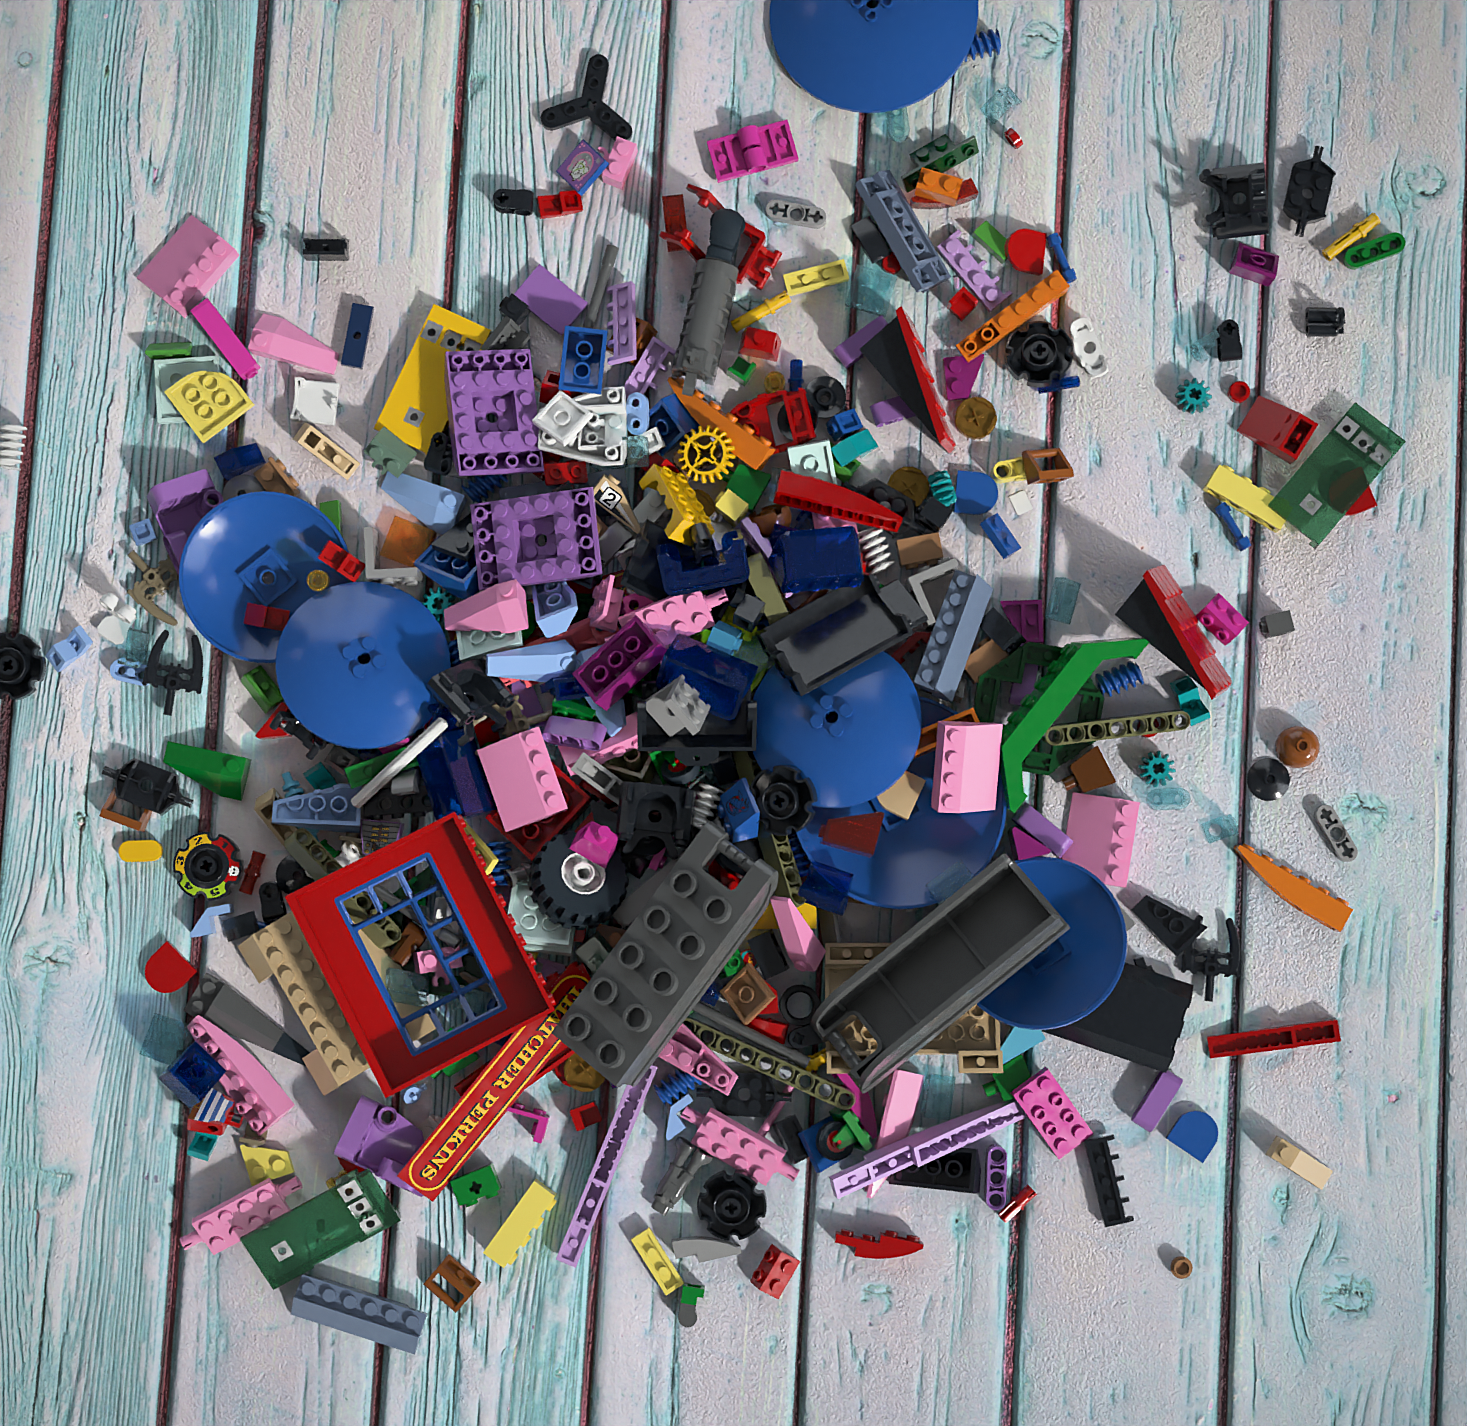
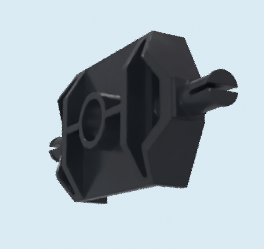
M1315 146L1313 158L1294 163L1292 166L1282 210L1287 217L1296 221L1295 236L1303 237L1307 224L1319 222L1326 217L1325 212L1333 177L1336 175V172L1321 160L1324 149L1322 146ZM1302 190H1311L1313 194L1312 198H1305L1302 194Z
M873 478L858 487L853 486L847 481L844 483V488L859 493L879 504L883 501L888 502L891 505V511L903 518L898 532L884 530L892 535V539L909 529L921 535L926 531V527L916 522L915 500L877 478Z
M135 758L117 770L107 766L103 768L102 775L115 780L117 799H122L153 811L160 816H163L177 804L191 808L194 800L182 796L180 779L177 774ZM146 780L153 782V787L149 791L141 789V784Z
M735 1072L738 1078L728 1096L713 1087H710V1089L697 1088L696 1092H705L696 1093V1097H709L716 1110L726 1116L762 1117L767 1119L776 1102H792V1098H785L792 1097V1093L777 1091L771 1077L761 1073ZM746 1088L750 1091L751 1096L748 1100H741L739 1098L738 1092L740 1089Z

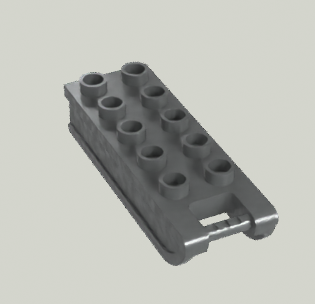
M712 821L707 822L551 1032L616 1087H621L623 1084L635 1087L763 915L771 902L770 898L774 895L777 888L778 871L762 859H758L755 862L729 842L728 833ZM720 852L747 872L733 890H730L709 873V866Z
M1003 854L835 989L818 1007L810 1025L823 1042L830 1041L850 1067V1078L862 1093H866L1068 931L1070 927L1014 860L1011 861L1007 854ZM857 1019L863 1023L878 1044L877 1049L863 1061L840 1033Z

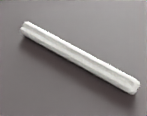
M442 717L435 720L351 798L352 805L359 809L448 727L446 720Z

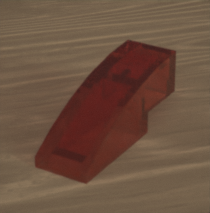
M971 178L962 182L955 206L977 198L979 192ZM914 196L910 199V206L915 209L954 207L920 196Z

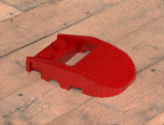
M798 388V391L792 392L781 390L775 393L759 394L750 401L746 400L736 405L730 411V413L738 418L737 422L742 426L747 424L755 430L754 434L759 438L763 436L772 442L770 446L776 449L773 454L787 452V447L801 445L817 437L814 432L806 398V390L803 388ZM784 401L793 441L776 446L767 406Z

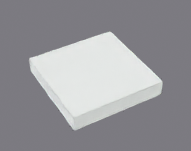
M560 390L533 418L532 422L565 447L593 415Z

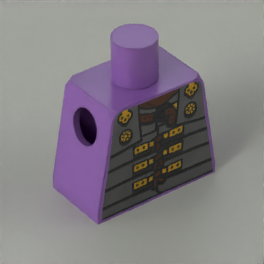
M361 819L363 854L369 855L401 839L404 823Z

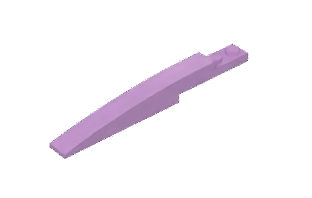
M652 1064L635 1087L626 1086L556 1260L576 1268L658 1066Z
M1011 1099L903 1138L864 1155V1161L829 1176L833 1194L839 1199L913 1164L920 1167L1026 1118V1113L1016 1099Z

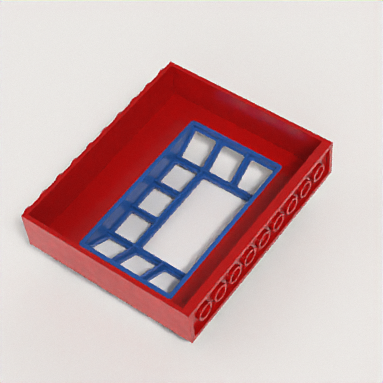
M455 812L285 896L385 1098L555 1011L553 1006L556 1005V1001L551 992L546 993L543 987L546 985L545 979L541 972L536 973L533 966L537 964L532 954L526 953L523 946L527 944L522 934H516L513 928L517 924L512 914L507 915L503 908L507 904L502 894L497 895L493 888L496 886L491 873L486 874L484 867L487 865L482 855L476 854L474 848L477 845L472 835L466 834L464 828L467 825L462 815L457 816ZM426 861L436 880V884L417 894H413L403 875V871ZM393 876H397L407 898L387 909H383L373 886ZM437 890H441L452 915L433 925H428L417 901ZM363 891H367L377 910V914L354 924L343 901ZM411 905L454 992L401 1018L358 931ZM456 921L468 945L445 957L433 932ZM472 952L483 973V977L460 988L449 963ZM487 983L498 1006L475 1017L464 995ZM458 998L469 1021L449 1032H445L435 1009ZM425 1014H429L439 1036L416 1048L405 1025Z

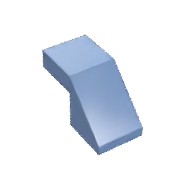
M80 625L74 628L65 640L54 644L45 656L55 670L60 672L82 656L93 641Z
M233 904L207 908L190 932V938L215 934L214 916L233 913Z
M689 1092L671 1105L666 1132L668 1141L686 1128L678 1112L694 1101Z

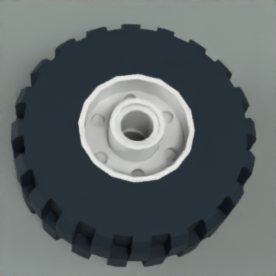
M574 830L565 831L563 835L557 834L553 836L550 841H547L542 846L529 869L528 875L530 879L528 881V888L533 892L531 898L534 903L538 904V910L542 915L546 914L552 923L556 924L557 922L566 929L575 927L576 930H585L587 926L592 929L598 927L600 923H605L609 920L625 899L627 894L626 888L629 885V877L626 876L628 869L621 860L623 858L622 855L616 850L605 869L572 851L569 847L577 833Z

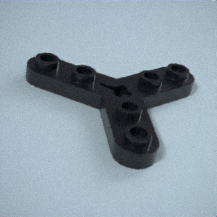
M596 54L589 59L581 97L547 108L541 113V123L546 130L553 131L590 119L614 141H616L617 136L628 141L631 140L633 135L631 125L603 102L609 72V62L605 56ZM591 101L592 104L596 103V105H594V110L585 108L586 106H588L587 102Z

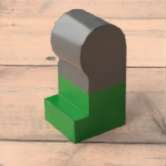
M689 1283L683 1284L678 1321L682 1326L692 1327L696 1323L697 1297H704L705 1286Z

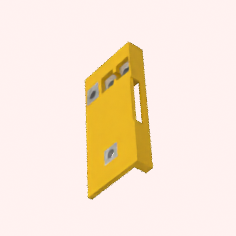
M433 304L373 429L380 431L385 427L404 443L427 455L432 436L437 432L445 434L449 426L444 382L445 352L461 351L458 350L459 346H465L462 351H481L480 348L492 334V331ZM451 341H454V342H455V345H454V346H448V345H449V343H450ZM412 414L418 415L416 421L410 419Z

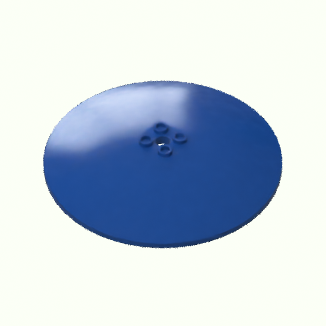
M771 0L769 10L771 36L777 55L787 73L803 90L814 98L830 106L859 113H882L898 110L925 99L941 88L956 73L969 53L975 37L979 15L978 0H875L878 2V6L875 8L867 7V3L871 0Z
M918 696L922 711V729L958 714V712L944 704ZM834 713L826 719L827 722H836L838 714ZM935 750L913 759L906 770L926 780L908 820L882 808L876 797L862 804L844 808L811 806L816 813L808 826L796 832V836L802 850L818 873L847 896L868 905L887 909H914L933 905L948 899L983 871L999 845L1003 834L1007 809L1000 769L998 771L995 810L940 813L931 807Z

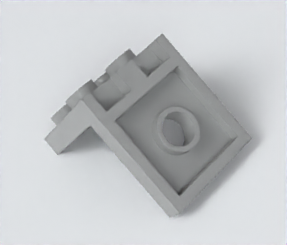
M364 527L366 579L369 582L381 583L392 587L397 586V583L415 586L418 585V582H423V573L417 567L380 569L379 533L373 527Z
M949 557L938 561V564L932 568L929 565L917 570L916 575L908 577L905 583L909 594L929 619L922 623L925 630L933 627L936 620L921 586L949 575L955 569L957 570L959 565L956 558L952 560Z
M683 674L645 700L647 712L670 737L684 727L692 735H695L700 731L711 707L698 697L699 693L694 687L691 688L684 681L685 677Z

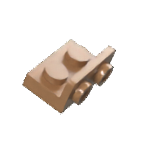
M272 456L269 457V462L253 473L267 492L284 493L294 497L300 493L296 488L299 486L298 482L292 475L289 477L286 475L284 470L287 468L279 458L275 461Z

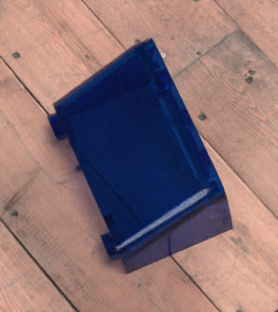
M741 529L726 532L721 538L722 550H717L718 557L701 560L699 564H696L693 555L680 558L678 548L671 543L656 545L665 592L671 596H679L746 581L750 575V569Z

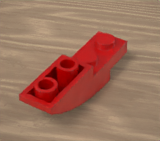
M841 1229V1232L836 1231L834 1237L835 1243L854 1247V1256L863 1258L886 1259L901 1257L922 1250L924 1247L923 1242L919 1241L920 1237L907 1235L906 1238L900 1237L898 1232L886 1230L885 1233L880 1232L878 1240H875V1236L869 1234H862V1237L856 1236L853 1231Z

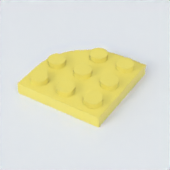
M205 370L191 373L164 391L203 443L254 406L239 384L220 372Z

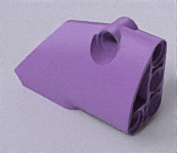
M207 469L155 485L150 489L146 497L164 535L163 542L178 576L182 552L189 535L209 511L223 503V496L215 489ZM207 499H212L216 505L209 504Z
M362 1095L335 1148L334 1155L374 1173L375 1176L417 1196H424L397 1177L424 1143L422 1131L398 1114L394 1108ZM385 1112H391L394 1115V1119L390 1123H385L381 1119L382 1115Z

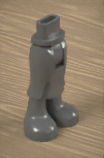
M678 1136L675 1142L677 1148L676 1156L673 1162H670L668 1171L660 1181L654 1195L655 1200L651 1205L654 1210L665 1216L669 1209H673L674 1205L681 1199L689 1182L695 1178L694 1174L700 1166L709 1164L713 1159L711 1154L696 1148L687 1167H684V1162L695 1146Z

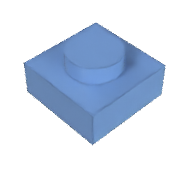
M150 518L129 525L136 546H141L158 539Z

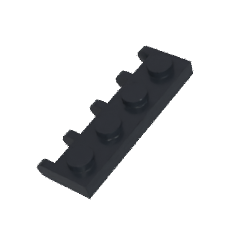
M1114 1134L1084 1141L1104 1227L1134 1221L1133 1216L1125 1217L1122 1203L1129 1202L1130 1200L1129 1196L1120 1197L1117 1185L1118 1181L1125 1180L1124 1175L1115 1176L1112 1160L1119 1159V1154L1110 1155L1107 1141L1115 1139Z

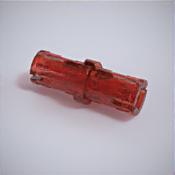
M253 850L248 867L244 870L245 875L239 889L240 892L249 895L253 894L257 879L261 876L260 870L266 854Z

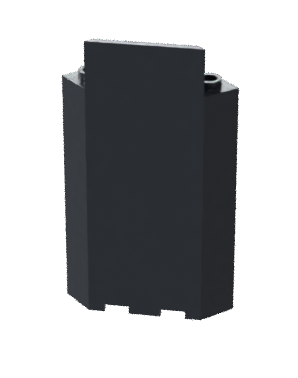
M865 572L755 632L764 653L768 658H773L776 669L783 678L789 680L790 687L796 695L803 696L913 635V628L929 620L898 579L879 588L880 582L876 575Z
M1125 962L1116 986L1098 1008L1074 1023L1041 1031L1166 1073L1175 1054L1174 1047L1176 1041L1180 1038L1185 1021L1183 1019L1187 1008L1190 1007L1194 985Z

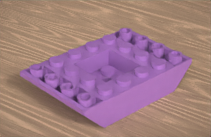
M530 349L445 352L444 382L453 463L458 475L473 476L544 472L542 450L538 449L539 428L532 422L533 418L537 415ZM494 414L497 417V422L490 423L487 421L486 415Z
M593 487L470 504L479 590H485L495 584L515 579L524 587L590 578L602 574ZM542 534L547 537V543L544 546H540L538 543V538Z

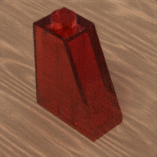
M683 194L662 196L666 233L673 235L675 231L681 232L683 228L687 229ZM667 241L668 252L684 250L680 245Z
M875 812L828 819L825 825L821 824L818 833V837H821L820 844L871 858L874 855L885 813Z

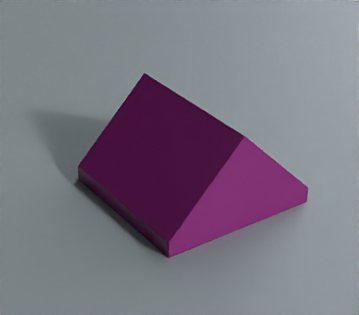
M1239 242L1229 273L1269 287L1277 276L1279 256Z
M1015 826L1007 831L1014 861L1046 855L1051 851Z

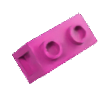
M516 1102L507 1108L506 1111L539 1120L538 1123L534 1122L531 1135H534V1142H543L550 1116L545 1115L546 1111L537 1108L530 1111L525 1109V1105Z

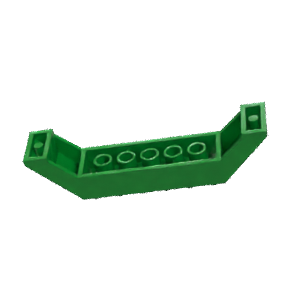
M1135 637L1071 642L1070 644L1067 643L1060 651L1062 655L1057 661L1054 660L1047 668V674L1035 682L1033 686L1035 689L1030 695L1024 696L1020 702L1021 707L1017 712L1013 711L1007 718L1008 723L1002 728L999 769L1007 810L1015 813L1028 797L1024 793L1023 760L1102 660L1121 657L1137 659L1149 641Z

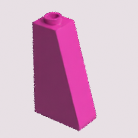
M206 298L190 310L243 380L253 378L261 367L211 301Z

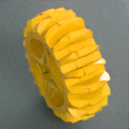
M707 425L706 432H704V428L698 426L699 433L691 429L690 431L693 436L690 437L685 434L684 438L688 440L687 443L680 442V445L685 448L684 450H678V454L684 455V457L678 459V462L686 463L681 469L683 471L689 469L686 475L691 477L694 474V481L697 482L701 477L702 483H706L707 477H709L710 482L714 483L715 475L721 480L723 477L720 472L729 473L725 469L726 465L733 467L734 464L728 460L735 459L736 456L734 454H729V452L735 450V447L727 446L732 442V439L727 438L724 440L727 435L724 431L718 435L720 432L718 427H715L712 432V427ZM706 437L715 438L713 442L706 446H702L697 442ZM719 444H721L723 449L721 462L715 455ZM692 447L697 451V458L694 460V464H692L690 459ZM699 448L706 451L711 450L709 454H711L710 457L714 459V461L706 457L702 458V456L704 455L702 454L703 452ZM706 463H712L716 467L706 472L698 470L700 466L703 467Z

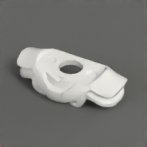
M1083 317L1075 320L1071 324L1072 354L1092 377H1101L1109 369L1093 326L1088 318ZM1087 342H1093L1096 345V350L1091 354L1086 353L1083 349Z

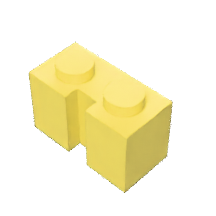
M729 489L725 493L721 491L715 499V512L718 515L722 514V518L734 528L748 513V504Z

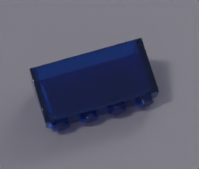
M853 526L785 532L777 539L768 559L782 593H798L844 587L854 588L860 586L864 578L859 537Z
M678 633L663 656L656 686L661 690L683 674L685 677L684 681L691 688L694 687L698 691V697L705 704L711 706L708 711L709 713L731 720L739 712L759 666Z
M464 729L441 733L416 756L436 821L453 812L457 816L461 814L465 820L497 810L479 756L475 755V751L478 749L475 737L464 746H460L457 742L465 734Z

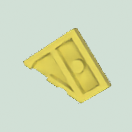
M245 1144L240 1145L252 1186L268 1178L272 1180L295 1172L289 1151L275 1150L267 1147L251 1148L245 1146Z

